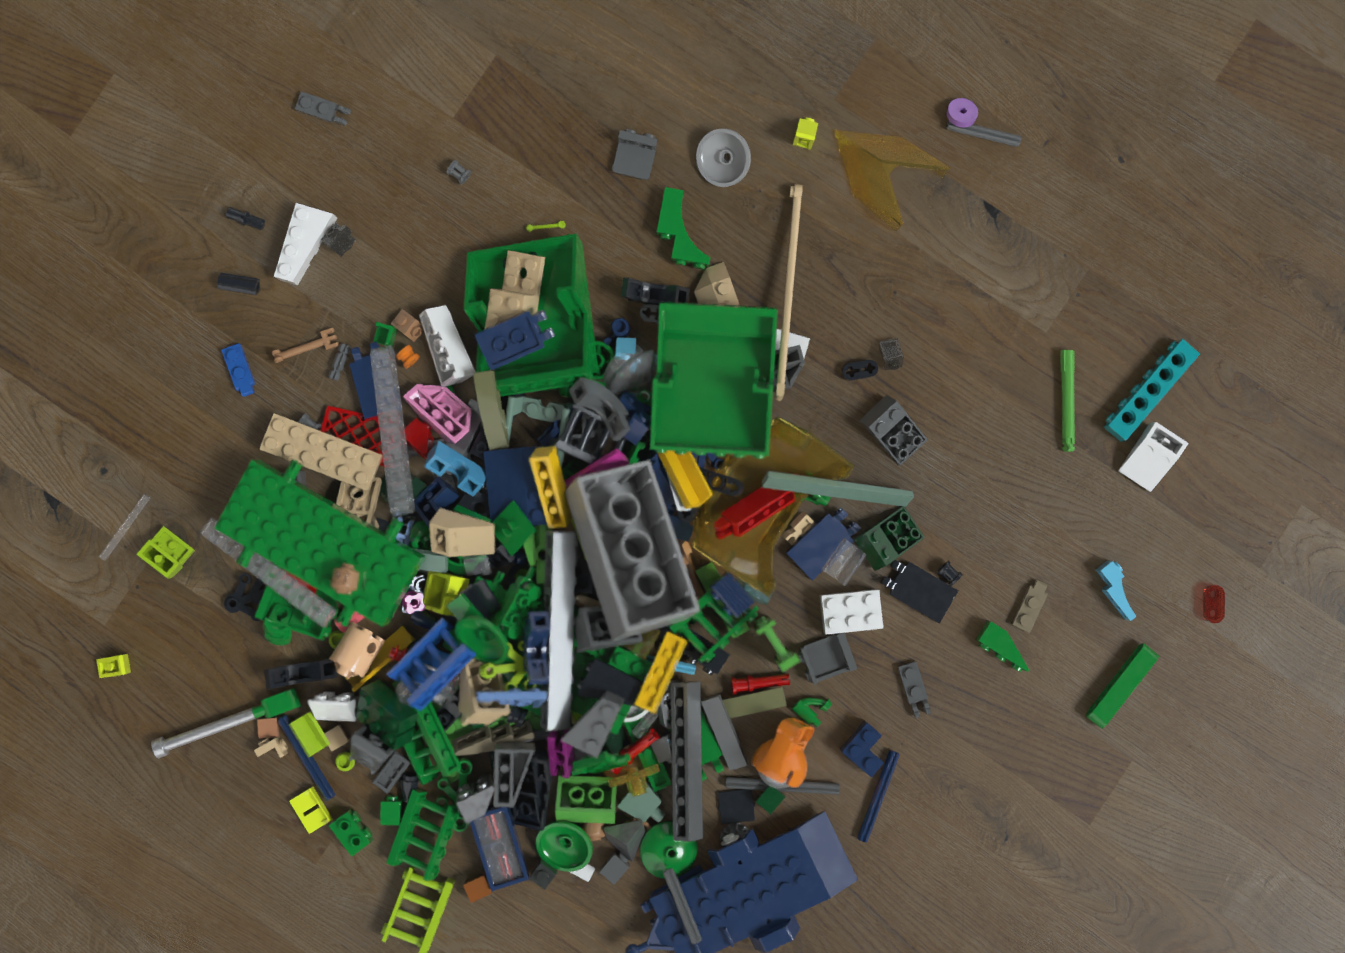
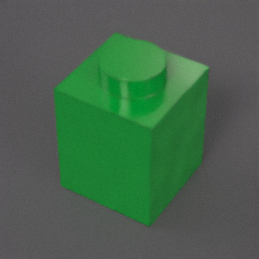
M396 795L386 796L381 801L380 825H400L403 817V801L398 799Z

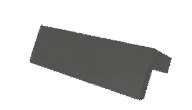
M473 399L467 405L472 410L469 432L455 444L449 442L445 444L469 460L474 455L470 453V450L483 426L478 402ZM445 471L447 474L457 478L452 472Z

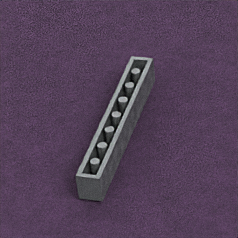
M682 681L671 683L673 840L691 842L703 839L700 682Z

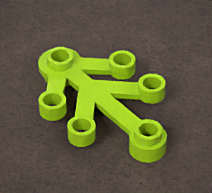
M521 640V641L518 643V649H519L521 652H523V648H522V646H521L522 643H523V640ZM508 643V657L516 663L498 666L484 663L479 668V674L484 679H491L495 674L517 671L512 679L504 685L505 692H509V684L513 685V689H517L518 683L527 672L524 670L523 657L512 649L510 643ZM488 667L492 669V673L490 675L486 673V669ZM528 679L523 682V688L526 691L529 690L527 688ZM532 684L530 689H535L536 684Z

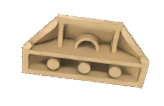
M724 262L706 268L694 291L698 303L740 305Z

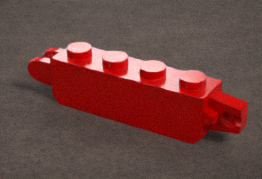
M763 487L756 489L753 493L742 498L739 502L721 513V518L713 524L716 530V539L723 540L731 534L735 537H741L795 501V492Z

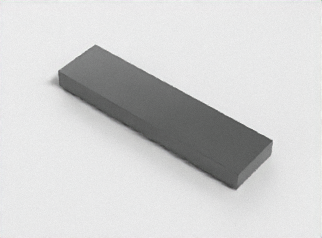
M718 694L702 699V706L729 770L747 766L749 762L721 695Z

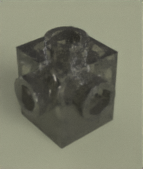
M337 223L329 227L321 239L340 257L351 249L356 241L351 236L353 232L347 226L343 225L341 227Z

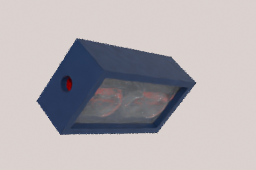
M494 805L488 806L485 815L471 821L470 824L491 891L529 880L530 872L510 808L494 807Z

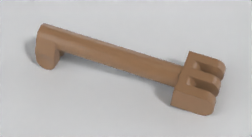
M334 328L321 331L322 338L283 352L279 349L272 351L275 363L325 345L326 350L339 347V342L330 343L337 339L336 335L328 337V334L335 332Z
M676 539L682 557H685L689 563L687 571L695 590L696 600L698 601L704 596L690 557V553H692L691 547L687 541Z

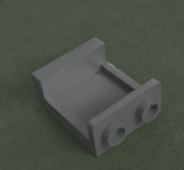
M836 633L799 647L801 651L798 652L799 659L807 667V670L804 671L808 682L812 681L814 685L830 677L858 669L845 633Z

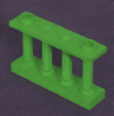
M762 616L754 621L756 625L753 628L758 634L764 632L776 651L775 655L777 657L774 660L783 672L800 661L790 648L786 650L775 635L771 627L776 623L772 618Z

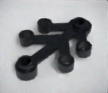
M261 567L258 569V577L250 593L245 596L242 595L247 584L251 583L252 576L249 573L241 574L239 577L240 583L235 593L228 595L224 600L225 609L230 613L241 611L251 616L254 621H261L255 618L257 610L245 605V603L252 601L258 605L260 604L265 589H260L265 579L270 576L269 568ZM263 569L267 571L266 576L261 575ZM245 575L249 579L246 583L243 581V576ZM231 600H235V601H236V606H235V607H232V606H231V604H230Z

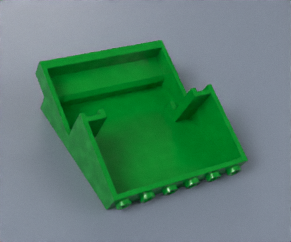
M577 233L467 252L464 311L478 332L485 329L490 290L503 288L505 274L503 260L507 257L508 251L526 254L536 252L538 256L545 257L537 312L544 310L547 319L537 323L541 332L551 327L555 337L543 341L544 348L492 370L495 373L496 388L500 392V397L573 386L580 378L593 380V373H598L599 369L583 244ZM523 268L521 270V277L525 278L527 271ZM477 342L476 373L491 371Z
M660 302L657 374L653 378L650 449L655 450L656 453H667V450L675 451V454H686L687 451L694 452L695 455L714 453V456L720 457L726 456V454H734V457L743 458L745 455H753V458L764 459L765 456H769L778 307Z

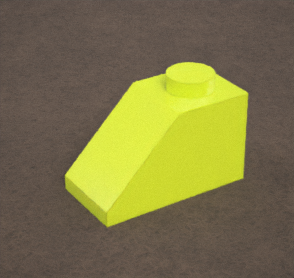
M807 117L799 119L793 145L811 150L818 123L814 119Z

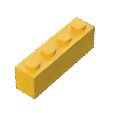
M556 447L536 448L530 457V462L548 528L567 527L573 517L565 495L566 485Z

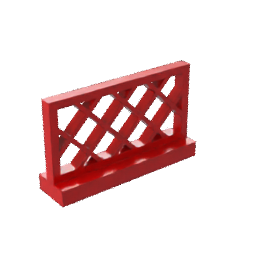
M327 406L321 432L325 433L333 429L339 439L351 433L356 440L352 444H358L360 447H362L360 442L370 437L374 446L368 450L383 455L379 466L393 467V458L402 422L381 417H373L362 421L361 418L364 419L363 413ZM331 411L339 413L342 419L332 424L329 420ZM352 416L358 417L361 423L350 428L346 420ZM371 420L376 421L379 427L369 433L364 424ZM345 422L349 430L338 435L334 427ZM388 425L397 426L395 433L389 437L383 429ZM363 426L368 434L357 439L353 431ZM382 430L386 438L376 444L371 435ZM389 441L392 446L390 454L381 452L379 446Z

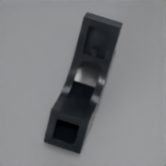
M623 278L621 297L636 303L659 306L660 302L688 303L690 289L679 285H658L632 278Z
M330 659L265 669L266 689L338 678L337 672H335V663Z

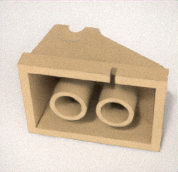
M472 659L460 671L458 710L459 713H462V726L467 724H484L488 726L501 716H507L510 713L509 705L498 704V701H490L489 703L477 701V692L505 691L501 673L495 674L491 679L482 678L479 674V668L484 663L476 659ZM488 667L486 669V673L490 675L492 673V669Z

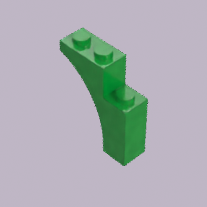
M665 187L657 235L663 240L675 239L671 261H674L675 265L686 266V264L694 265L693 268L704 270L705 267H709L711 257L699 250L686 232L682 219L684 190Z

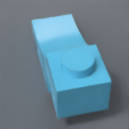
M1106 561L1096 569L1097 573L1107 584L1102 591L1125 620L1131 621L1136 615L1124 594L1122 586L1123 569L1117 562Z

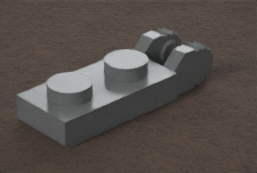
M302 91L295 110L343 126H346L347 121L336 117V111L346 115L351 113V110Z
M914 661L898 666L908 703L911 705L914 717H919V710L915 704L918 701H922L926 715L931 714L927 701L928 697L917 662Z

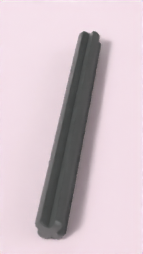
M726 777L725 779L726 788L766 790L769 786L762 779ZM804 781L799 787L789 786L776 789L785 792L838 795L840 785L838 783Z

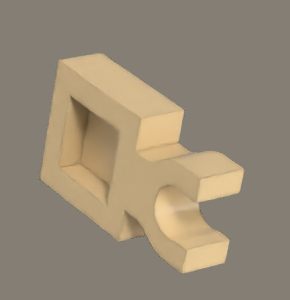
M802 511L790 524L792 528L785 531L782 536L791 545H794L800 535L803 536L816 523Z

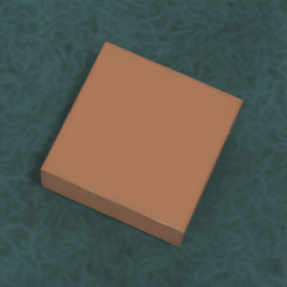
M278 717L257 719L259 739L279 737Z

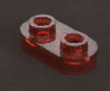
M1209 585L1203 592V616L1210 623H1219L1225 616V591L1219 585ZM1212 591L1215 592V597L1213 598L1210 595ZM1212 610L1215 611V615L1213 617L1210 615V612Z

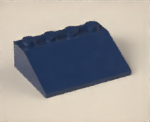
M542 446L484 452L491 523L512 501H515L533 526L547 524L530 462V457L536 448H542Z

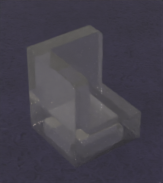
M487 554L462 557L467 576L491 573Z

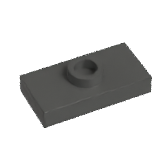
M396 750L372 783L388 794L410 765V760Z

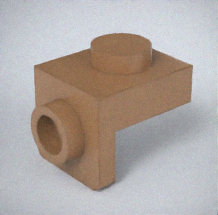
M403 309L391 322V325L413 342L424 331L422 324Z

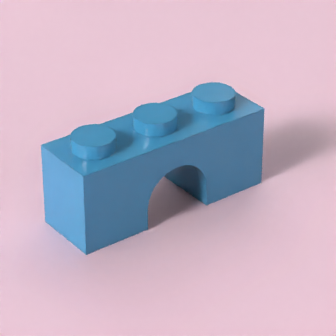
M438 441L428 453L424 467L440 477L446 470L452 472L458 479L457 487L469 495L474 496L484 486L486 470L444 443Z

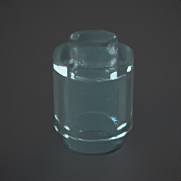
M755 579L751 582L747 581L744 586V590L759 604L767 605L773 594V591L769 590L770 587Z

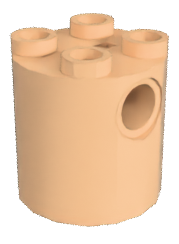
M351 622L329 658L335 663V672L348 679L356 675L364 678L385 640L377 635L374 636L373 632L364 627L361 629V626Z

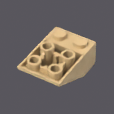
M441 508L430 522L431 552L448 557L495 553L493 523Z

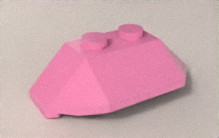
M417 384L403 396L419 418L427 422L432 430L446 442L455 444L469 432L472 410L447 387Z

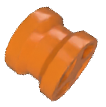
M410 345L404 347L395 356L397 360L403 362L405 369L412 366L420 358L417 353L412 351L413 348Z

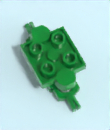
M532 566L529 567L525 576L519 575L515 584H511L501 603L502 608L494 616L496 619L494 624L502 631L504 636L516 639L521 633H524L525 622L529 612H543L544 599L540 597L541 588L532 580L536 573V568Z

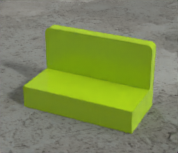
M311 711L289 724L308 758L330 745Z

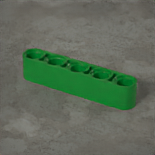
M1141 643L1088 709L1085 716L1099 728H1104L1156 663L1159 654L1145 643Z

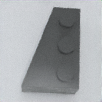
M606 691L565 733L561 741L597 758L625 699Z

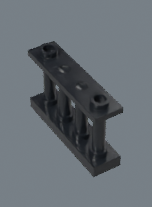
M567 402L566 406L574 410L562 437L559 436V439L551 438L548 445L555 446L556 449L591 465L602 458L601 453L609 438V430L599 415L585 409L583 406ZM581 413L589 417V420L578 445L575 444L574 447L569 445V438ZM597 421L605 425L594 452L588 454L585 452V446ZM624 436L617 441L614 450L617 448L620 452L622 451L627 440Z

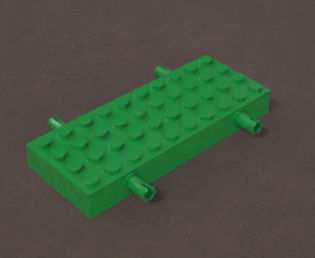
M251 460L214 528L243 545L244 548L236 563H241V566L248 567L254 553H257L344 605L342 612L336 620L338 623L342 622L341 625L348 626L354 612L361 614L381 627L388 625L426 558L423 554L396 539L404 523L402 521L398 522L399 520L396 518H392L386 532H383L295 480L303 466L297 460H291L284 474L261 460ZM342 564L354 566L353 569L359 572L357 590L352 591L351 594L337 593L331 586L333 571L335 568L341 567Z

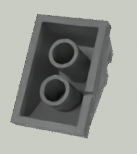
M602 606L580 609L573 625L577 640V652H584L586 650L596 651L643 641L641 633L613 641Z
M364 725L351 738V755L349 760H356L359 764L369 768L373 775L394 751L372 733L369 726L366 727Z

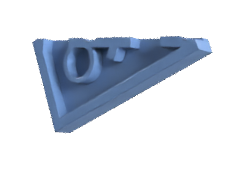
M511 689L509 692H477V701L486 703L498 701V704L526 706L533 703V708H539L547 700L546 691H540V689H529L528 692H521V689Z

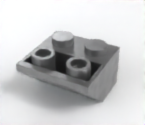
M486 774L482 775L471 784L461 785L456 791V804L466 823L485 815L494 791L492 774L488 776Z

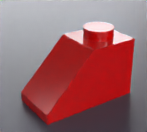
M415 418L399 434L424 460L427 459L429 451L434 446V437L430 432L432 428L427 422H421Z

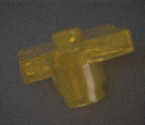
M655 764L639 770L637 766L627 769V773L609 779V786L614 787L626 783L632 797L647 793L646 788L648 786L645 777L660 772L659 766Z

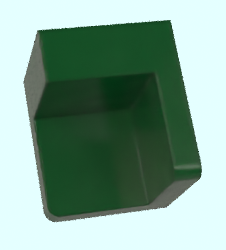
M768 786L762 795L759 793L755 801L771 815L784 800L785 794L776 788Z

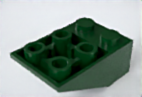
M902 506L857 536L854 541L873 570L877 571L890 564L925 537L907 509Z

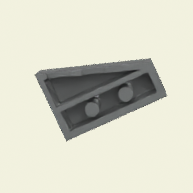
M496 742L494 807H514L535 750V743Z

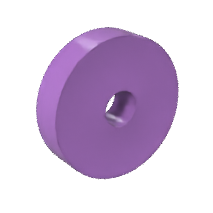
M958 98L951 101L946 115L953 125L965 128L975 123L978 109L972 101Z

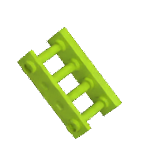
M410 866L403 873L402 879L405 881L389 923L385 922L381 934L384 935L382 941L386 942L389 935L417 945V948L420 949L419 953H428L456 880L448 877L446 882L442 883L434 880L425 881L423 880L424 876L413 873L415 867ZM410 880L438 890V893L441 894L439 901H432L406 891ZM403 898L430 908L434 912L432 919L428 918L427 920L401 910L400 906ZM396 917L424 927L427 930L425 937L421 936L419 938L393 928Z

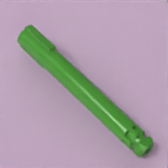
M1061 350L1062 444H1064L1062 449L1064 452H1073L1075 450V447H1073V444H1075L1074 350Z

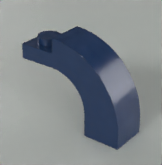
M529 612L525 622L523 666L524 670L527 671L528 684H548L550 681L546 659V644L551 631L549 612Z

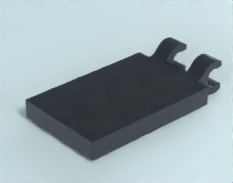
M897 560L892 561L890 567L899 571V574L895 581L884 576L880 582L892 589L889 595L940 624L959 590L909 561L906 565Z

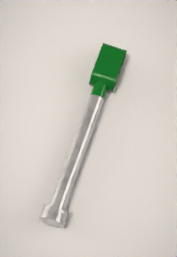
M293 688L260 700L261 705L168 739L159 737L152 740V750L157 758L169 755V750L264 715L268 719L298 708L301 704L297 692Z

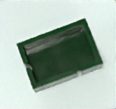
M380 680L362 687L356 718L366 727L369 726L371 732L378 736L393 751L410 743L418 712Z

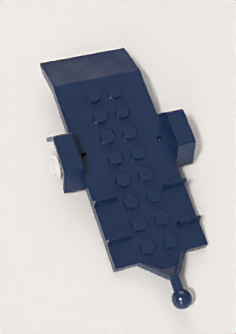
M822 811L799 826L761 844L753 829H750L743 839L737 841L739 835H734L733 833L726 835L721 843L722 846L726 845V847L720 850H707L714 866L679 882L702 940L696 944L691 943L668 887L649 897L657 917L647 941L639 945H628L625 953H641L648 949L672 950L676 953H716L730 945L734 947L735 943L747 937L750 938L755 950L767 953L794 940L801 929L794 915L830 899L858 880L826 812Z

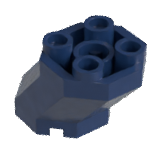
M650 442L644 450L638 452L637 457L639 460L637 463L650 460L665 507H669L675 503L668 475L658 453L650 449Z

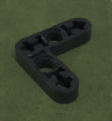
M699 467L703 476L708 477L706 482L710 489L734 497L740 496L743 493L744 485L740 480ZM718 476L721 478V484L718 487H714L712 480ZM726 483L731 485L736 483L738 490L733 491L731 488L725 487ZM699 507L691 508L689 510L691 512L690 516H686L684 511H678V517L682 521L691 522L696 518Z

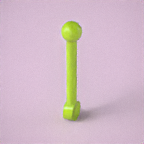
M560 221L557 224L536 226L528 224L526 230L531 232L534 229L555 227L564 229L566 224L564 221Z

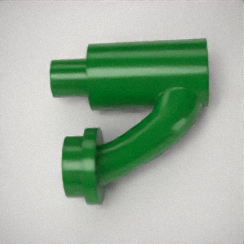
M809 697L802 700L799 699L791 710L807 724L812 723L817 728L821 721L817 718L818 714L808 706L818 705L821 711L826 712L833 703L830 702L829 698L823 700Z

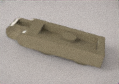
M1036 580L1033 586L1029 585L1011 625L1028 633L1031 632L1048 595L1045 592L1047 584Z

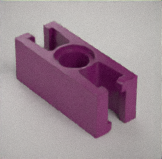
M551 730L547 737L550 773L552 776H556L560 767H564L562 777L568 779L571 775L573 762H575L574 747L561 741L562 738H559V730Z

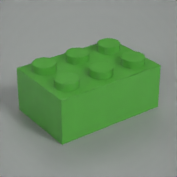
M558 775L556 821L615 824L617 778L570 776L567 779L563 778L562 775Z

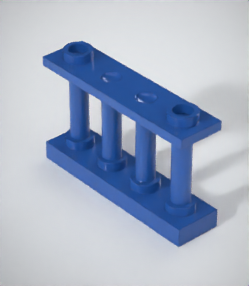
M443 618L435 623L433 628L387 673L388 677L398 682L403 681L412 693L407 702L410 706L420 711L477 655L473 649L462 643L459 646L449 633L454 626ZM442 638L454 651L447 660L435 647ZM429 652L440 665L433 674L421 661ZM415 666L426 679L419 688L407 675Z

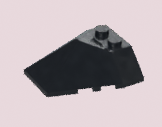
M535 747L514 807H509L515 825L540 831L544 830L551 784L547 749ZM489 751L491 768L494 773L495 751Z

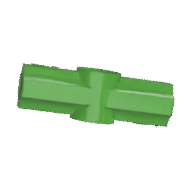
M548 525L536 526V550L534 555L536 558L537 585H545V560L541 559V553L546 550V531H553V528L549 529Z

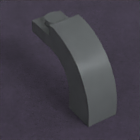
M580 378L569 391L575 404L595 411L604 420L614 441H619L630 430L626 417L629 415L626 408L606 387L585 378Z

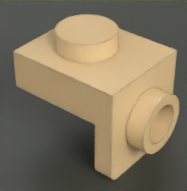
M280 737L271 741L267 738L258 743L259 748L254 750L257 757L273 748L276 749L280 758L288 754L287 744Z

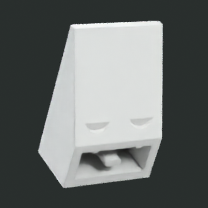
M1149 423L1118 471L1151 492L1178 460L1188 443L1159 423Z
M326 691L309 700V706L316 720L355 722L358 720L356 718L359 696H354V693L351 692L335 695V692Z

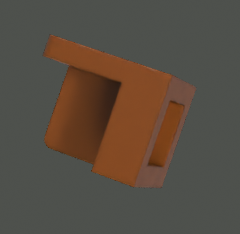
M486 872L466 880L463 884L471 903L492 893L486 879Z

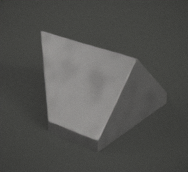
M638 820L604 828L607 840L633 862L645 834L643 821Z

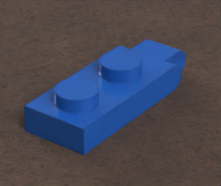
M238 343L222 349L236 391L240 390L243 397L253 394L255 381L242 345Z

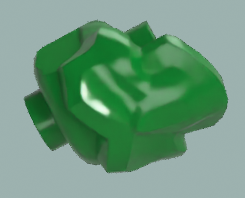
M424 520L418 521L411 529L409 542L414 549L431 551L430 527L427 526Z

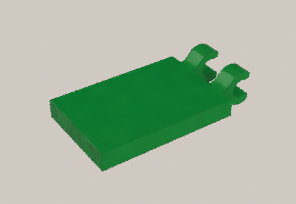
M701 710L702 765L712 761L718 774L724 771V767L719 759L723 753ZM702 768V781L707 779V776Z

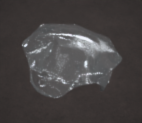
M640 345L636 346V353L634 354L617 353L604 372V384L618 399L624 391L637 396L654 376L657 369L658 355L653 350L644 351Z

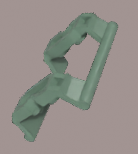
M508 396L505 415L508 440H510L513 416L520 412H525L531 418L548 422L561 420L559 436L562 437L570 419L571 409L565 404L549 402V405L545 406L542 404L541 399L534 397ZM557 449V455L562 469L564 452Z

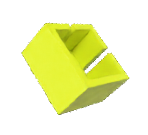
M429 571L422 599L425 609L442 615L454 616L447 607V604L458 597L460 592L469 588L470 579L448 572Z

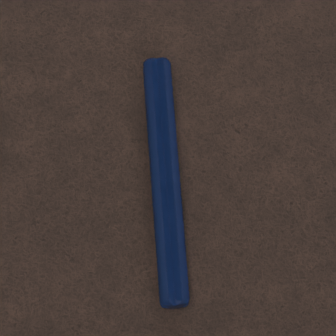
M287 715L279 718V725L326 801L330 800L335 796V793L313 756L308 758L289 727V724L292 723Z
M889 751L857 837L862 842H868L900 756L896 751Z

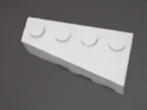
M296 203L274 277L278 280L298 285L308 269L310 261L317 254L322 241L327 237L331 226L336 222L337 217L332 213Z
M447 306L426 309L420 313L419 317L441 386L446 387L462 383L472 377L473 373L476 372Z

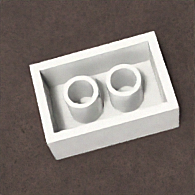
M878 589L819 595L824 634L883 629L880 592Z

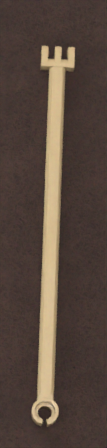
M798 184L790 187L793 207L775 399L777 401L782 400L785 390L803 185Z

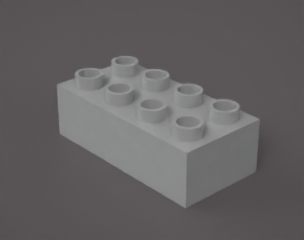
M650 460L576 478L566 489L565 495L612 640L616 641L678 623L699 612L700 609Z

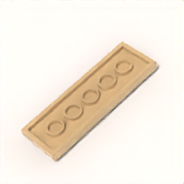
M275 413L260 446L262 451L288 461L292 459L297 460L304 467L366 491L370 490L383 457L381 454Z

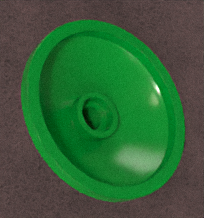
M466 616L457 623L455 632L460 645L463 643L473 649L477 654L474 657L476 660L482 663L497 665L507 658L509 647L506 637L495 624L478 616Z
M550 822L545 825L543 831H539L536 838V848L542 860L560 871L573 872L584 868L589 863L593 854V845L587 833L570 822Z
M662 821L653 825L644 834L640 844V857L643 865L652 875L665 879L663 871L668 868L674 869L676 877L683 875L692 867L697 856L696 840L691 842L673 840V821ZM670 850H674L672 856H668Z

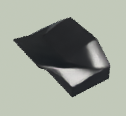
M494 534L495 553L486 554V557L497 568L511 563L517 553L511 556Z

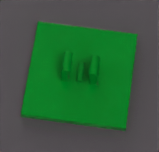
M512 501L493 521L495 536L511 556L537 531L515 501Z

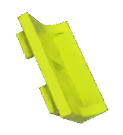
M314 787L309 788L289 801L309 834L333 820ZM318 804L320 806L308 815H304L305 811Z

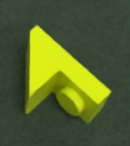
M128 654L96 659L99 678L131 673Z

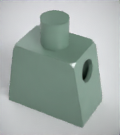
M642 775L619 801L617 806L643 822L651 816L659 823L665 816V813L658 808L662 802L661 797L657 792H654L651 785Z

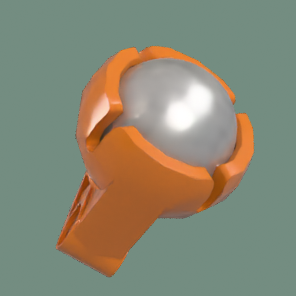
M797 718L784 719L777 729L775 738L764 742L755 751L752 757V766H755L761 779L767 785L781 789L789 786L799 787L804 782L808 768L804 749L814 733V727Z

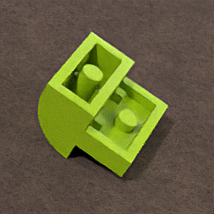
M163 526L152 540L149 539L136 555L167 579H170L183 568L182 565L195 550Z

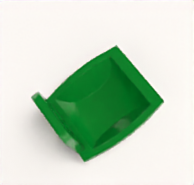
M276 604L269 618L265 617L263 632L268 642L280 646L290 644L292 631L288 623L292 617L293 608ZM279 610H284L287 612V616L278 621L276 613Z

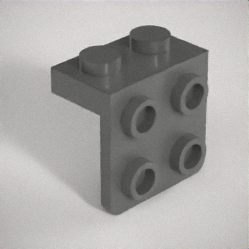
M630 129L620 130L618 136L619 143L612 168L613 172L648 180L658 144L657 139L654 138L655 136L647 133L639 135Z

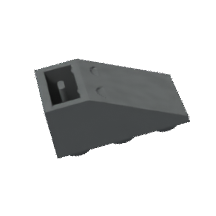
M888 395L859 420L868 433L900 466L928 440L901 405Z

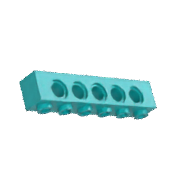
M1184 339L1177 342L1174 340L1167 347L1169 351L1165 356L1161 355L1155 361L1156 366L1152 370L1149 369L1142 378L1144 380L1140 385L1137 383L1130 390L1132 394L1128 399L1124 398L1118 404L1119 409L1115 414L1112 412L1105 419L1107 423L1103 427L1120 442L1126 441L1200 355ZM1172 356L1177 357V365L1172 363ZM1160 370H1163L1166 374L1164 380L1159 376ZM1148 384L1154 389L1152 394H1149L1147 391ZM1135 399H1139L1141 401V407L1139 409L1136 408L1134 405ZM1123 413H1126L1129 417L1127 423L1122 420Z

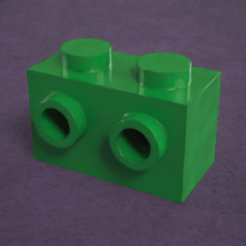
M349 809L333 821L329 827L352 857L374 839L372 831L361 823L360 815L356 811Z

